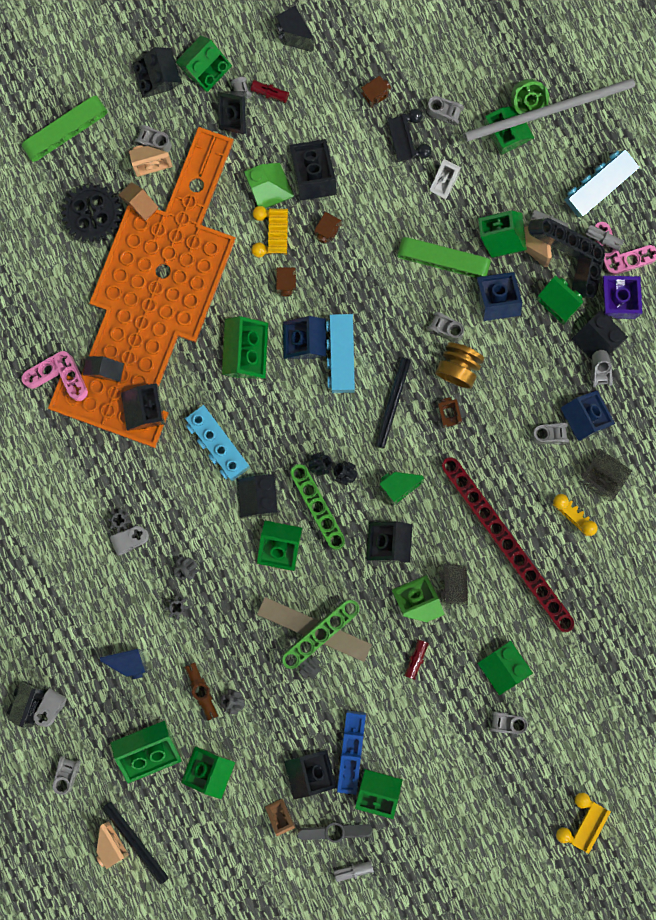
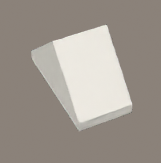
M444 159L429 191L446 199L459 177L461 167Z

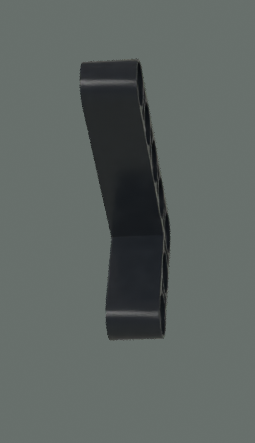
M550 218L531 220L528 225V231L531 236L578 259L572 291L576 290L582 298L595 297L605 257L603 246Z

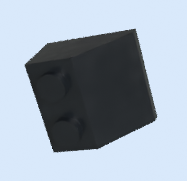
M296 6L275 16V33L280 41L283 40L287 46L309 52L314 51L313 35Z
M601 310L572 340L592 360V355L598 350L607 351L610 356L627 340L628 336Z
M275 474L252 476L237 480L240 518L279 515Z
M398 521L369 522L366 560L410 563L413 524Z
M327 750L284 761L293 800L337 788Z

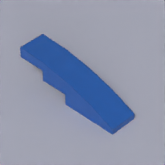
M347 710L338 793L357 795L366 713Z

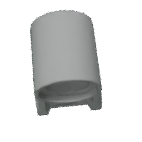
M439 96L430 98L427 105L429 116L454 126L459 124L458 118L461 111L464 110L462 104ZM437 104L440 106V109L434 110L431 105Z
M140 125V133L138 138L134 140V144L137 146L153 147L165 152L171 150L172 144L166 133L146 125ZM166 140L164 145H158L159 141Z
M434 312L433 321L427 327V330L452 342H459L464 336L463 325L440 312ZM453 328H458L461 333L454 336L450 331Z
M598 350L592 355V387L603 384L612 386V364L607 351Z
M568 423L539 425L531 433L532 441L540 445L569 443L566 431ZM538 430L545 433V439L537 437L536 433Z
M135 526L111 536L110 540L117 556L145 544L149 539V533L146 529ZM137 531L143 533L140 536V540L135 538V536H137Z
M49 688L34 714L35 723L43 727L52 725L58 713L64 707L67 697ZM42 714H46L48 720L42 721V718H40V716Z
M491 712L493 720L489 731L522 734L527 730L528 723L523 717ZM517 719L522 720L524 723V728L521 731H516L513 727V723Z
M61 756L52 786L55 793L66 795L71 792L81 761L77 760L75 762L65 759V756ZM62 780L67 783V789L63 792L58 788V784Z

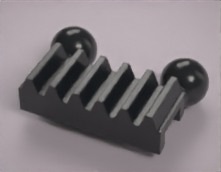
M417 108L411 109L408 114H402L400 117L387 118L397 162L415 159L418 156L426 159L432 153V149L428 144H421L417 149H414L408 121L419 123L422 120L423 113Z

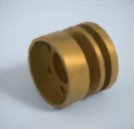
M448 342L446 346L448 351H444L443 356L449 361H440L435 374L454 385L472 389L477 376L470 370H480L481 366L479 364H482L484 361L483 355L468 346Z

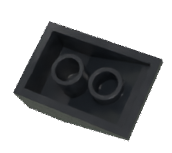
M326 139L289 145L300 201L337 195L336 178Z
M24 682L17 685L13 694L15 696L14 703L10 704L7 715H9L8 720L22 728L33 727L35 723L34 714L41 704L46 690Z

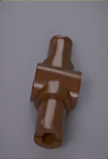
M195 662L190 664L191 668L188 665L184 669L191 681L192 695L197 700L198 705H201L207 721L212 720V716L216 718L219 715L212 703L213 698L210 687L206 684L205 679L201 677ZM200 686L206 688L207 692L204 697H199L196 693L197 688Z

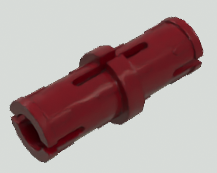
M256 80L252 82L250 89L252 92L264 95L267 99L273 98L284 103L287 102L289 97L288 91L275 88L273 84L267 85Z
M417 639L415 649L412 655L409 656L410 661L404 676L416 680L418 670L421 664L424 663L423 658L429 643Z

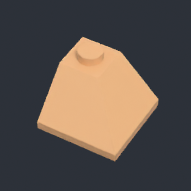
M142 145L136 146L133 150L129 151L131 163L137 177L173 167L168 152Z
M525 226L526 252L543 267H548L552 258L551 246L531 236L528 226Z
M109 821L100 826L96 851L98 854L96 857L101 867L105 866L106 869L129 855Z

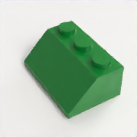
M242 316L225 319L222 375L235 378L266 379L267 322Z
M165 720L111 742L114 759L128 784L182 762L172 733Z

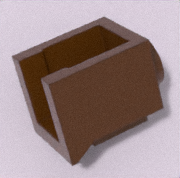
M378 76L361 87L363 91L361 94L370 107L373 108L375 103L378 104L388 97L391 86L386 79L383 80L381 76Z
M325 212L314 230L316 239L324 244L326 242L329 243L330 240L333 241L339 227L342 226V220Z
M277 267V294H281L283 297H290L293 291H296V267Z
M450 397L440 400L441 403H438L437 407L442 428L461 424L462 418L457 399L452 400ZM452 408L454 416L445 418L444 409Z

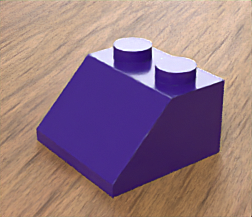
M603 276L604 314L616 319H636L643 314L640 276Z

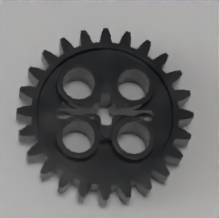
M90 183L89 188L83 184L82 190L76 187V193L70 191L72 197H65L68 204H62L66 211L61 212V215L65 217L61 220L66 224L64 226L65 229L70 230V236L75 235L77 241L82 237L83 243H86L87 239H89L91 244H93L94 239L101 243L102 237L107 241V234L114 236L112 229H119L116 223H121V219L118 216L123 215L122 211H119L122 208L121 204H116L119 199L114 197V192L108 193V187H104L101 190L100 184L94 188L93 183ZM87 198L90 199V204L94 211L93 216L97 225L96 229H94L93 222L90 217V210L86 201ZM97 199H102L103 202L101 205H94V202ZM79 204H84L85 207L83 210H76V207ZM105 216L108 218L105 223H99L101 217ZM83 222H89L87 228L80 227Z

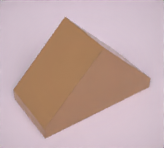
M133 182L119 194V197L145 221L159 208L147 193Z
M283 798L265 807L276 836L296 827Z

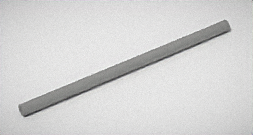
M631 78L464 132V140L468 142L634 88L635 81Z

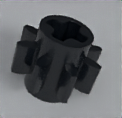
M324 452L311 455L312 459L308 462V467L312 473H316L317 477L330 473L329 469L332 466V460L328 455H324Z
M346 461L338 463L333 471V474L336 476L335 481L346 486L348 483H353L357 477V471L354 470L356 465Z

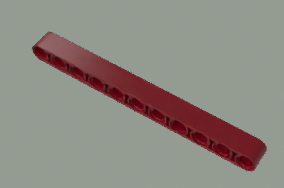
M453 457L446 458L442 463L441 470L555 628L561 633L571 631L574 627L572 616L458 460ZM451 462L455 465L456 469L449 472L446 470L445 464ZM458 478H464L467 482V485L465 487H459L456 483V480ZM471 493L476 494L478 501L475 503L470 502L468 495ZM481 509H487L489 511V517H480L479 511ZM491 525H499L501 532L493 534L491 532ZM504 540H509L512 543L510 550L503 548L502 542ZM521 556L524 560L523 565H516L513 560L514 557ZM527 571L534 573V581L526 580L525 573ZM538 587L546 589L545 597L537 595ZM550 603H555L558 606L556 613H551L548 610ZM562 618L569 621L568 629L561 628L560 620Z

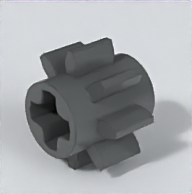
M122 509L119 510V513L112 511L113 517L108 519L113 524L110 526V529L117 528V533H120L121 529L128 530L127 525L132 524V521L127 519L130 514L126 513L123 515ZM121 516V518L124 520V523L122 522L119 526V524L115 521L119 520Z
M180 557L173 566L175 568L174 574L180 580L187 578L190 581L198 572L196 562L189 557L185 560L183 557Z
M176 596L175 601L168 600L170 607H166L165 610L171 612L169 614L170 618L176 615V619L179 621L181 615L187 617L185 610L190 609V607L184 605L186 599L179 601V597ZM175 604H181L180 608L182 609V611H176L174 613L173 611L175 610V608L173 606Z
M315 656L312 659L308 657L298 666L301 669L299 673L305 679L308 676L313 679L322 670L319 667L321 662Z
M228 690V694L222 696L221 706L224 708V712L237 715L238 710L244 708L245 699L241 696V692Z

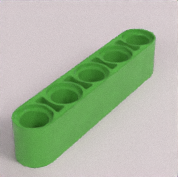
M97 95L92 96L25 140L21 147L32 162L38 161L103 118L108 111Z
M408 237L401 238L397 257L400 259L473 278L487 276L491 260L486 257Z
M301 464L295 465L291 470V476L328 546L335 551L341 550L345 545V539L307 468ZM299 469L305 472V476L301 479L294 476L295 471ZM311 486L314 488V493L309 496L303 493L304 488ZM315 503L323 505L321 512L313 511L312 507ZM327 519L333 523L330 529L322 527L324 520ZM333 537H340L342 543L339 546H333L331 544Z
M345 600L281 655L282 665L289 669L299 666L359 613L358 603L354 600ZM348 603L354 606V611L351 614L345 612V606ZM333 616L339 618V624L336 627L330 624V619ZM321 628L324 630L325 635L322 639L318 640L315 637V632ZM304 641L310 644V649L307 652H302L300 649V645ZM289 654L295 657V662L292 665H287L285 662V658Z

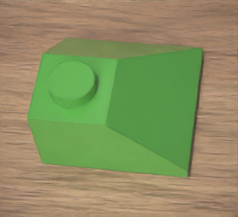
M280 163L261 164L244 171L257 206L269 208L294 197Z
M427 575L392 590L404 617L429 622L445 615L440 600Z

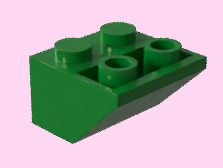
M201 35L176 61L183 72L206 92L232 67L213 41Z
M513 106L503 107L486 115L484 125L486 126L520 114L514 110ZM527 123L490 134L501 155L534 139Z
M510 210L478 218L480 237L491 258L527 250L522 213Z
M556 275L536 299L563 325L572 318L584 302L580 293L576 290L572 291L568 287L567 281L562 277L558 278Z
M365 769L355 809L394 819L403 779Z

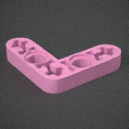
M599 222L595 225L597 228L606 229L605 232L609 231V234L613 235L610 226L606 222ZM648 245L620 254L619 251L613 248L611 253H605L603 262L605 270L610 275H618L652 264L656 261V247ZM647 250H649L650 253L654 252L652 259H650V257L647 256L642 259L643 262H641V256L646 255ZM616 255V257H613L614 264L619 265L616 270L609 267L612 264L610 257ZM627 257H636L637 263L635 265L628 264Z
M66 351L58 352L30 368L22 375L23 384L30 389L37 388L60 375L71 398L76 401H82L88 394L86 385L73 357ZM64 357L66 358V359H65V362H66L67 366H69V367H66L64 364H62V362H63L62 359H63ZM46 366L52 367L49 374H44ZM70 372H75V377L70 381L67 380V375ZM33 376V382L30 383V377ZM73 385H76L80 389L79 395H76L77 390Z

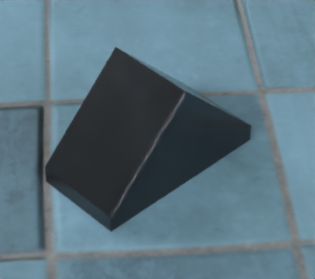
M87 356L83 376L121 383L124 363L103 356Z

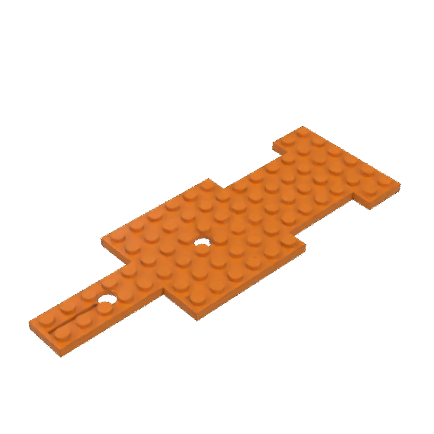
M198 127L166 211L157 209L145 221L129 205L127 206L89 303L92 306L106 310L89 356H103L124 363L121 383L83 376L82 372L81 377L86 385L88 394L84 400L76 401L68 394L60 376L48 407L49 410L156 448L164 425L127 431L121 393L143 385L157 383L159 386L178 337L194 343L197 342L236 240L234 236L202 225L234 139ZM195 179L202 180L204 183L203 189L200 192L191 191L189 188L191 181ZM167 265L170 268V275L166 278L158 277L156 275L158 266ZM67 375V380L73 379V377ZM73 385L77 390L76 395H79L80 389L76 385ZM163 410L164 421L166 422L169 413Z

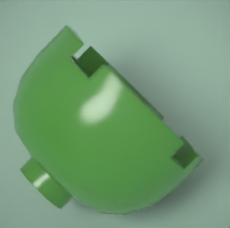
M524 79L514 86L510 101L514 110L518 114H523L547 106L549 103V92L541 82L534 79Z

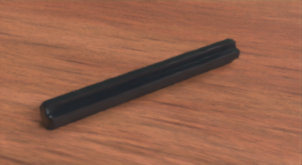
M402 357L375 442V446L381 449L385 448L411 360Z
M112 802L105 804L102 807L103 811L158 883L163 884L169 879L167 874Z

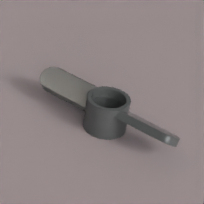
M331 822L327 827L301 828L298 830V838L301 840L328 839L330 842L337 843L343 838L369 837L372 835L373 830L368 824L343 826L339 822ZM338 825L341 827L342 836L339 839L329 837L328 829L330 826Z

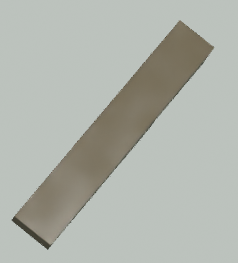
M267 597L264 598L257 613L258 616L301 635L306 634L320 622ZM321 628L315 632V637L318 640L322 639L325 635L324 630ZM341 630L324 643L328 647L365 662L372 644Z

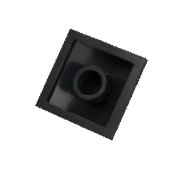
M218 91L219 129L246 134L248 129L247 91Z

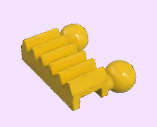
M263 206L255 207L252 212L255 220L263 221L266 217H269L268 246L260 242L255 243L251 249L252 254L258 258L263 257L265 254L272 255V253L287 255L288 209L266 210Z
M558 494L554 497L553 506L585 536L596 534L598 530L597 524L594 521H590L589 516L583 518L584 511L578 513V506L572 508V500L569 501L568 497L564 494Z
M581 792L575 796V804L579 808L587 807L589 809L583 817L578 830L572 836L568 828L562 827L557 830L556 838L560 843H570L589 854L611 811L591 801L588 794Z

